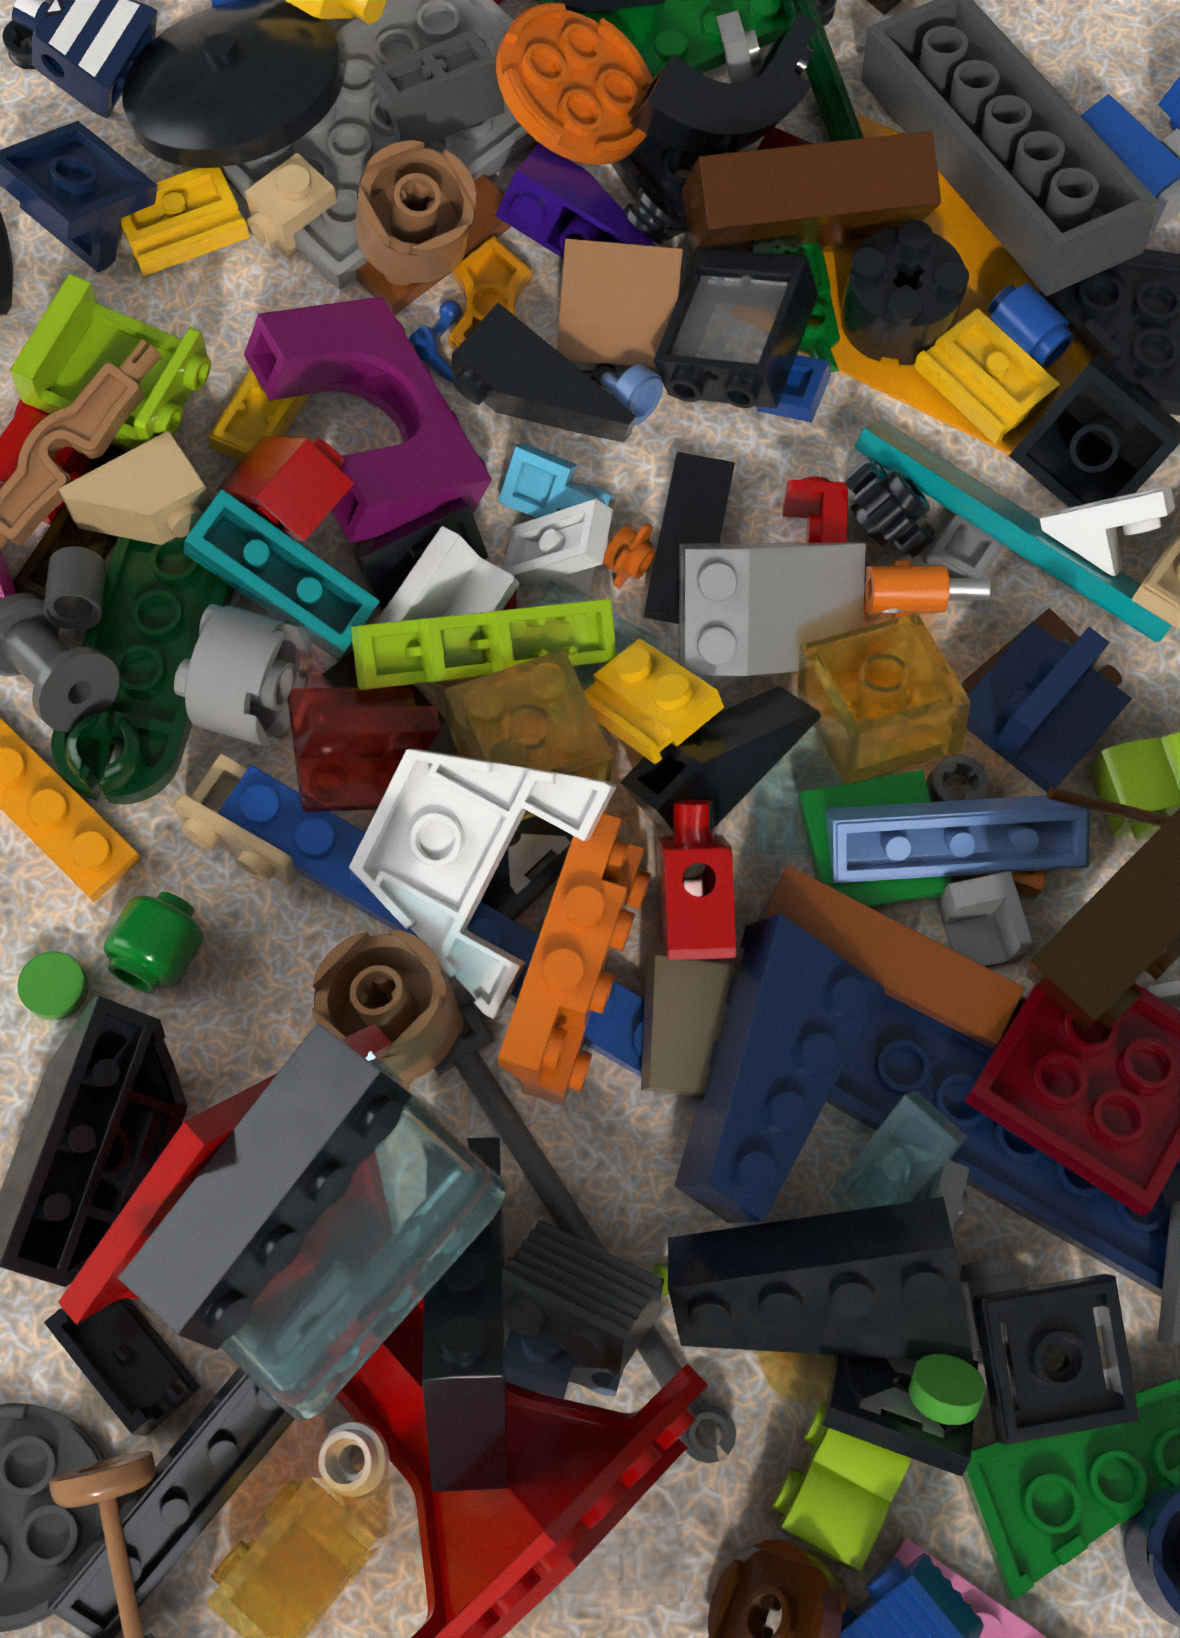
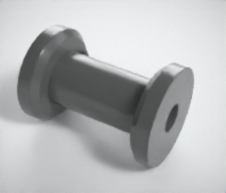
M18 593L7 596L0 600V675L18 676L23 674L34 685L32 702L36 714L49 727L57 731L71 732L73 727L84 718L101 711L107 712L114 702L119 688V673L113 661L103 652L92 647L72 649L67 647L59 639L60 628L50 623L43 612L44 600L41 597L30 593Z

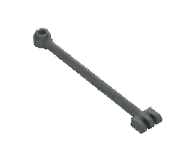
M468 1002L461 1007L464 1023L472 1031L462 1037L460 1034L457 1036L448 1055L434 1068L436 1074L439 1077L451 1068L457 1067L558 1227L606 1251L478 1051L493 1043L494 1038L473 1005ZM653 1324L637 1350L661 1388H663L682 1367ZM699 1395L687 1407L697 1419L680 1436V1439L688 1447L685 1450L686 1453L696 1461L704 1463L719 1462L715 1447L706 1448L697 1441L695 1435L696 1427L701 1421L706 1419L715 1421L720 1426L722 1432L718 1445L726 1455H729L735 1445L737 1435L735 1423L726 1411L720 1407L706 1404L701 1395Z

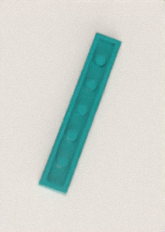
M883 419L865 427L854 445L857 451L873 461L877 460L882 467L889 471H892L894 468L900 469L911 478L924 494L1154 642H1161L1172 626L1131 600L1140 587V583L1123 572H1120L1117 576H1111L1042 531L1040 519Z

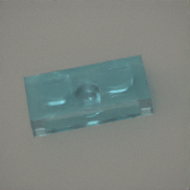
M915 1090L907 1093L829 1194L847 1211L917 1201L967 1136L918 1091Z

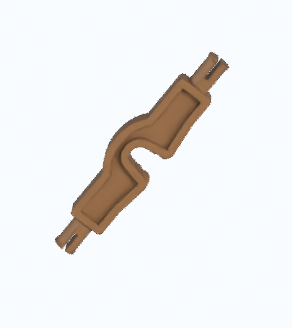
M141 339L139 341V344L121 364L119 369L111 363L107 362L69 407L48 415L30 432L19 454L18 469L0 489V551L8 541L16 546L23 545L39 524L64 501L58 488L74 480L55 462L57 452L61 448L72 447L90 459L101 457L123 423L144 399L145 394L140 388L139 383L158 360L162 359V355L145 340Z

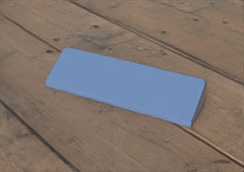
M1047 795L838 807L825 810L833 883L1089 867L1090 809L1047 799Z

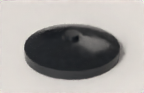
M242 0L230 2L193 14L156 37L139 54L126 76L122 91L123 108L140 144L156 157L176 165L195 168L233 166L277 152L313 129L330 111L341 92L345 75L344 60L336 35L325 19L313 17L283 0Z

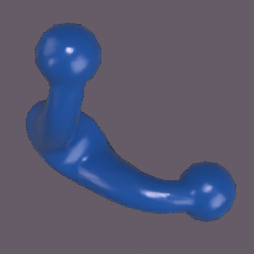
M447 300L440 306V320L432 327L420 325L411 334L409 340L410 343L414 344L415 351L422 361L429 365L438 375L453 383L455 378L451 376V366L439 355L437 340L453 322H456L461 317L462 310L456 301Z

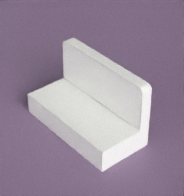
M441 526L375 624L503 610L518 588L519 581L509 572L482 559L460 535Z

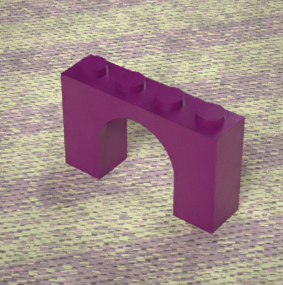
M383 296L258 314L244 352V357L269 401L327 391L353 394L373 403L384 411L395 423L403 438V443L342 456L346 464L341 471L354 482V485L331 511L349 543L381 537L460 498L469 504L472 514L474 513L492 478L487 472L483 459L477 455L462 430L456 414L449 408L435 385L429 369L422 363L407 338L403 325L395 318Z

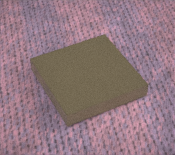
M656 954L646 959L641 1071L642 1091L704 1097L712 1069L709 1064L715 1041L720 1040L729 1004H726L725 1001L731 978L736 977L738 974V965L701 960H668L667 956Z

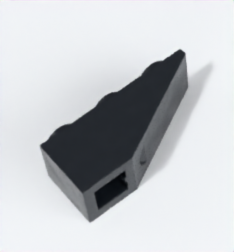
M777 686L718 712L677 747L670 743L660 752L662 759L658 763L654 764L644 757L620 783L649 819L669 836H674L673 803L681 800L713 801V826L715 828L822 715L811 705L784 688Z

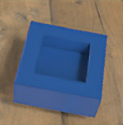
M796 355L777 409L756 407L757 411L812 423L831 377L829 361Z

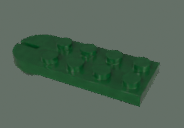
M118 536L106 571L102 618L96 626L86 631L81 646L98 649L113 661L119 673L118 692L107 712L101 711L84 718L73 727L71 732L53 729L51 739L52 756L58 770L75 791L87 798L98 800L100 791H102L111 804L125 805L147 800L158 794L171 782L181 764L193 724L187 714L185 697L175 694V674L180 663L184 659H191L200 636L199 626L205 609L210 604L223 607L230 605L235 590L232 586L184 554V540L186 537H176L163 545ZM114 749L121 750L120 756L110 763Z

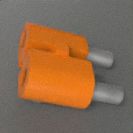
M911 560L892 561V566H868L865 568L864 614H892V620H910V614L944 613L947 610L948 601L988 600L990 597L989 578H949L945 565L911 566Z

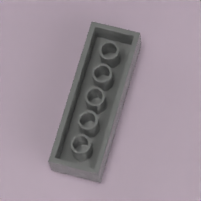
M933 0L867 28L861 81L906 134L933 131L937 170L1045 296L1051 295L1144 252L1159 201L973 0Z

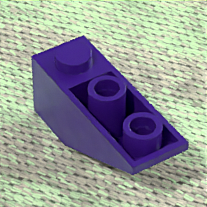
M540 143L517 168L495 214L497 218L563 259L565 239L655 246L646 235L631 223L626 217L624 210L588 171L571 160L552 152Z

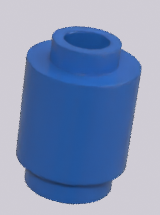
M1025 283L1018 288L1013 284L1007 286L993 299L988 307V312L991 314L989 319L1044 369L1054 364L1066 352L1075 338V335L1067 328L1069 321L1030 283Z

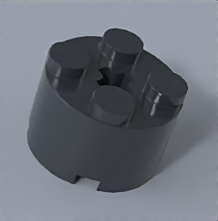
M908 220L902 223L900 227L884 229L868 237L853 255L842 298L841 326L849 342L861 354L870 359L880 362L882 357L901 359L899 365L915 364L917 355L923 350L927 351L933 347L936 340L955 324L969 281V271L965 267L961 256L948 241L933 233L931 227L920 220Z

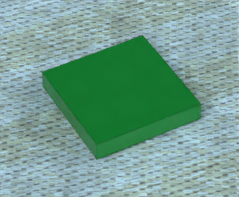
M923 769L799 792L796 799L817 881L874 910L939 898L947 885L952 883L951 876L833 883L825 810L838 807L931 802Z

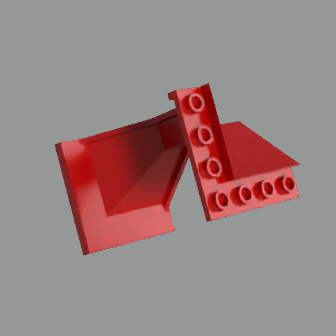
M374 1023L342 1039L343 1042L375 1066L392 1045V1042ZM277 1073L183 1122L59 1300L60 1306L76 1325L117 1300L124 1298L140 1300L118 1279L119 1275ZM374 1145L353 1172L350 1186L345 1194L335 1204L327 1207L304 1236L302 1247L296 1258L289 1266L277 1272L252 1304L251 1315L238 1332L262 1340L334 1252L388 1292L392 1303L324 1385L355 1421L368 1423L382 1434L388 1446L389 1460L408 1481L414 1492L428 1612L423 1626L411 1638H502L579 1566L688 1448L679 1437L697 1418L687 1407L703 1392L708 1384L687 1363L644 1407L636 1412L622 1413L527 1391L519 1386L506 1383L509 1487L507 1489L432 1492L422 1384L425 1284L403 1260L397 1248Z

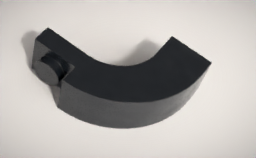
M799 12L777 35L755 79L743 83H723L713 80L672 54L654 76L630 124L667 146L689 153L722 154L739 150L755 143L779 124L801 102L812 86L810 82L800 75L814 53V50L807 45L818 24Z

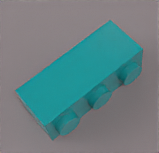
M222 489L184 540V554L277 619L304 626L309 632L311 642L337 660L341 658L352 642L350 626L364 625L380 602V600Z

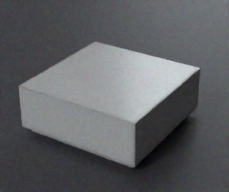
M953 513L927 552L923 562L929 566L945 565L950 578H984L1005 545Z

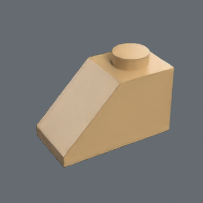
M169 430L58 488L74 523L79 529L163 545L176 537L188 536L211 504L204 483Z

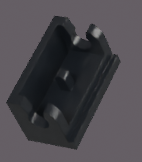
M130 1298L120 1299L111 1303L77 1325L63 1308L56 1311L44 1322L131 1434L147 1436L201 1388Z

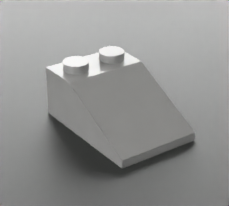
M866 543L680 544L679 664L696 676H752L863 666Z

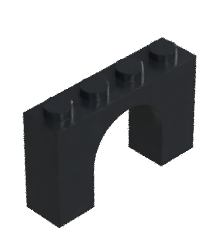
M500 1137L428 1140L422 1384L432 1492L507 1489L509 1487L502 1268H505Z

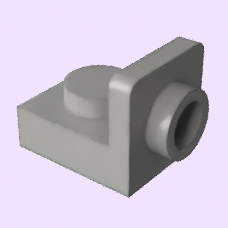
M738 10L716 16L730 82L743 83L755 79L767 56L761 57L755 30L744 32Z

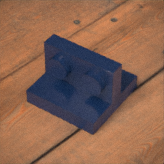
M79 121L0 150V186L20 202V208L97 272L107 269L116 261L120 219L155 204L157 184Z
M1032 621L956 707L951 717L1047 792L1049 787L1057 788L1132 698L1092 668L1110 643L1091 627H1088L1074 645L1064 638L1059 642Z

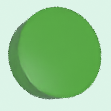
M55 951L39 954L28 961L20 972L17 983L18 994L22 1003L34 1015L45 1020H60L74 1014L86 1000L89 988L87 975L78 962L65 953Z
M931 1354L921 1358L916 1363L908 1392L913 1405L929 1419L946 1425H962L971 1422L977 1417L985 1395L986 1386L981 1374L968 1362L947 1354Z

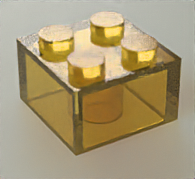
M918 612L800 645L797 695L801 700L817 709L822 715L814 724V727L845 785L962 751L971 701Z
M565 649L444 689L446 724L460 756L611 781L613 756ZM526 810L522 820L536 815Z
M311 1476L306 1482L300 1480L297 1483L294 1479L290 1480L263 1512L262 1516L271 1523L257 1541L251 1539L247 1544L241 1540L226 1555L211 1575V1578L219 1587L206 1603L243 1638H307L389 1536L346 1496L331 1488L323 1478Z

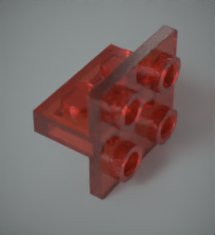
M384 687L360 690L359 688L292 689L287 701L301 808L305 812L377 810L406 750L414 748L428 750L438 735L440 723L437 706H416L414 692L409 687Z

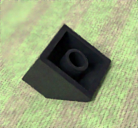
M1097 355L1072 381L1011 452L1009 457L1068 507H1074L1136 493L1180 444V423L1101 356Z

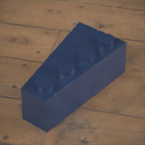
M781 913L745 926L740 948L744 949L738 974L736 977L731 978L725 1001L726 1004H729L720 1040L715 1041L709 1064L712 1069L704 1099L697 1102L675 1182L677 1189L727 1223L764 1222L885 990Z

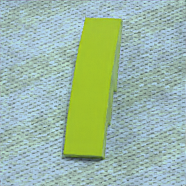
M611 599L350 626L358 690L610 662L617 656Z

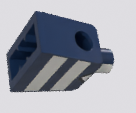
M16 0L12 10V20L33 31L32 64L36 70L99 116L108 118L122 96L124 82L132 64L139 54L155 39L157 10L135 0H53L52 3L47 0Z

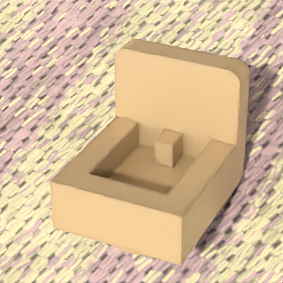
M295 153L245 190L250 213L247 223L252 234L264 247L270 248L274 245L288 259L297 253L294 234L337 202L335 187L299 153Z

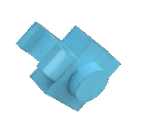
M522 442L515 447L498 502L539 518L593 499H598L609 507L613 494L593 485L572 482L577 464Z

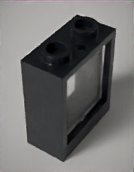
M698 248L653 360L667 394L685 402L702 400L729 403L739 408L756 406L777 409L819 296L807 256Z

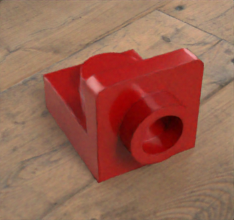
M818 476L806 477L801 480H789L785 491L782 516L808 518L806 543L847 542L848 487L844 482H831L827 478Z

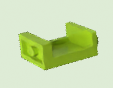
M69 273L10 368V373L23 403L52 414L57 410L69 407L104 364L108 362L119 369L121 364L139 344V341L141 339L145 340L162 355V359L158 360L139 383L145 397L126 419L112 440L134 449L168 430L173 437L176 435L183 418V406L191 392L200 391L206 383L211 369V359L207 355L202 331L189 327L183 339L100 305L97 303L92 283Z

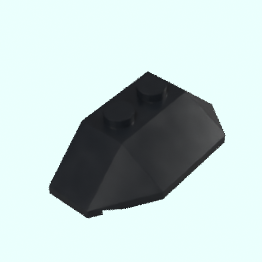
M94 996L47 1064L0 1190V1268L62 1287L71 1284L182 1125L188 1106L174 1062L164 1041L166 1036L160 1019L104 997Z

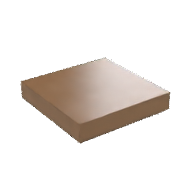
M565 239L557 351L571 361L628 366L643 364L646 367L656 368L653 360L678 300L683 249Z

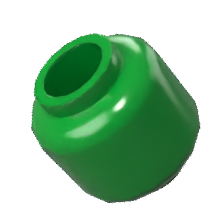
M160 892L157 898L144 895L131 898L107 935L103 945L104 952L111 961L108 966L110 973L124 984L148 994H154L157 988H172L176 986L186 972L204 938L199 925L191 918L195 912L194 908L182 898L169 892Z

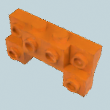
M605 813L602 814L589 840L582 841L575 836L572 838L497 1058L498 1066L510 1072L522 1082L525 1094L564 1106L569 1089L581 1092L593 1056L592 1053L582 1051L585 1030L592 1011L600 1014L604 1013L615 975L605 972L612 948L624 951L635 913L627 911L628 907L641 909L651 878L650 872L641 870L644 848L619 841L621 818Z

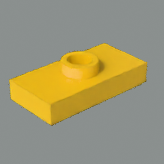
M250 368L208 436L210 448L242 461L263 436L284 437L310 394L269 401Z

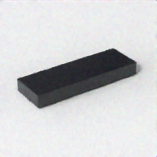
M682 452L676 453L644 609V618L679 624L680 544L720 543L735 462Z

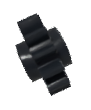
M866 457L845 475L847 478L844 482L845 485L855 494L852 498L855 501L851 505L852 513L867 534L878 544L886 547L894 541L903 555L909 554L914 558L936 540L934 537L935 530L925 520L927 517L925 513L930 510V505L922 491L903 471L894 468L887 474L877 460L873 462L869 457Z

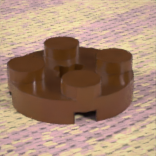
M777 1539L764 1540L753 1546L761 1550L753 1553L745 1562L734 1559L724 1570L716 1585L708 1614L709 1638L840 1637L842 1614L845 1611L848 1599L846 1587L841 1579L830 1573L821 1558L797 1545ZM782 1609L780 1625L773 1634V1629L766 1625L767 1616L770 1610L776 1612Z

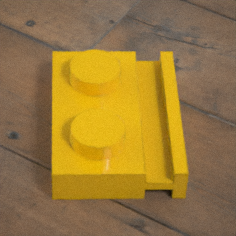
M220 167L195 168L156 182L155 204L120 219V227L133 256L136 258L143 277L250 238L247 223L244 217L242 218L237 202Z
M976 308L939 337L935 345L929 350L920 352L913 367L995 445L1002 440L1003 435L1009 430L1016 429L1053 399L1060 386L1056 379L979 308Z
M638 638L593 674L595 682L587 689L583 690L578 686L572 691L580 710L654 764L662 759L660 752L670 743L677 747L724 708L717 689L641 638Z

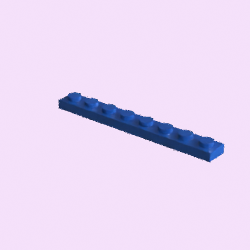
M250 765L218 811V814L291 856L294 871L389 928L405 931L418 937L411 928L405 929L349 868L365 832L260 769ZM480 901L467 926L468 931L526 962L508 998L516 1003L539 936ZM613 981L604 1013L591 1012L584 1034V1045L641 1077L645 999Z

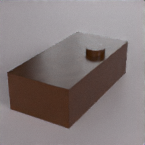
M933 131L699 156L682 188L690 258L695 257L698 248L752 252L754 249L774 247L778 249L785 246L794 247L795 245L818 243L820 251H837L851 247L853 240L868 238L884 229L900 227L902 223L908 220L923 221L941 204Z

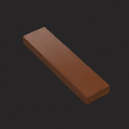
M788 865L758 919L760 921L781 913L885 989L883 993L992 1050L998 1045L1025 989L1024 986Z

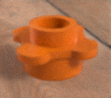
M645 523L640 530L629 524L624 525L612 538L605 551L602 565L617 574L613 585L619 589L630 576L635 579L641 578L655 557L656 548L650 542V535L654 527L649 523Z

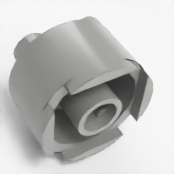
M210 604L201 617L199 626L200 636L191 659H184L176 671L174 680L175 694L185 697L188 717L196 727L266 748L272 747L273 744L269 738L271 736L281 739L285 737L307 691L309 678L298 674L301 656L309 659L312 658V644L309 632L304 626L230 605L223 607Z

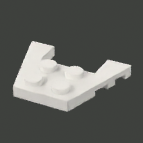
M415 748L407 749L349 868L405 929L411 928L431 948L449 977L455 976L476 999L474 1004L485 1015L494 1019L500 1015L526 962L468 931L467 926L520 821L527 810L582 841L589 840L617 785L605 780Z

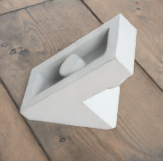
M1171 485L1051 511L1040 518L1042 531L1111 576H1117L1123 570V561L1116 527L1123 526L1124 535L1143 533L1162 527L1160 517L1168 516L1175 509Z
M593 499L512 526L503 570L512 574L521 585L589 596L594 567L603 564L604 554L608 545L607 538L613 509L598 499Z

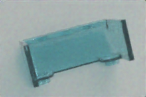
M369 1051L366 1059L411 1093L412 1097L402 1108L400 1119L394 1130L384 1140L373 1146L353 1172L350 1186L345 1194L335 1204L324 1210L304 1236L302 1247L293 1262L275 1274L252 1304L251 1315L244 1326L233 1336L227 1338L220 1346L276 1405L299 1421H305L314 1417L332 1401L490 1223L501 1207L506 1192L504 1180L456 1126L372 1051Z

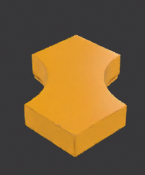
M491 236L473 250L452 270V278L459 284L466 298V308L461 321L448 337L449 347L455 351L497 303H500L516 317L515 305L519 294L532 280V270L495 236Z

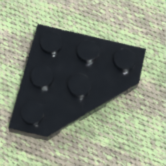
M1144 249V252L1138 256L1051 295L1045 296L1041 290L1039 291L1069 321L1068 328L1094 356H1101L1168 414L1180 415V254Z

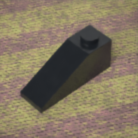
M497 303L452 353L451 376L455 378L453 383L457 390L475 405H480L484 402L499 414L623 443L631 435L636 415L500 303Z

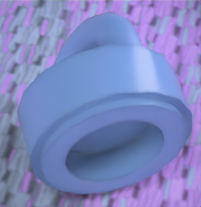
M643 364L632 366L622 376L612 372H605L600 378L602 386L612 392L611 396L636 415L634 426L641 424L653 413L662 396V378Z

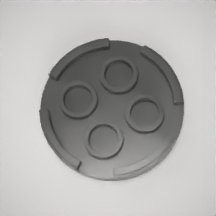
M24 1403L0 1404V1632L29 1627L55 1615L48 1610L49 1594L103 1531L98 1503L74 1508L60 1507L51 1497L48 1482L52 1477L66 1471L105 1460L106 1458L94 1439L69 1417L45 1407Z

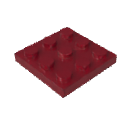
M1135 983L1134 985L1143 994L1109 1030L1098 1020L1086 1032L1034 984L965 1097L964 1102L1143 1217L1153 1209L1180 1158V1011Z

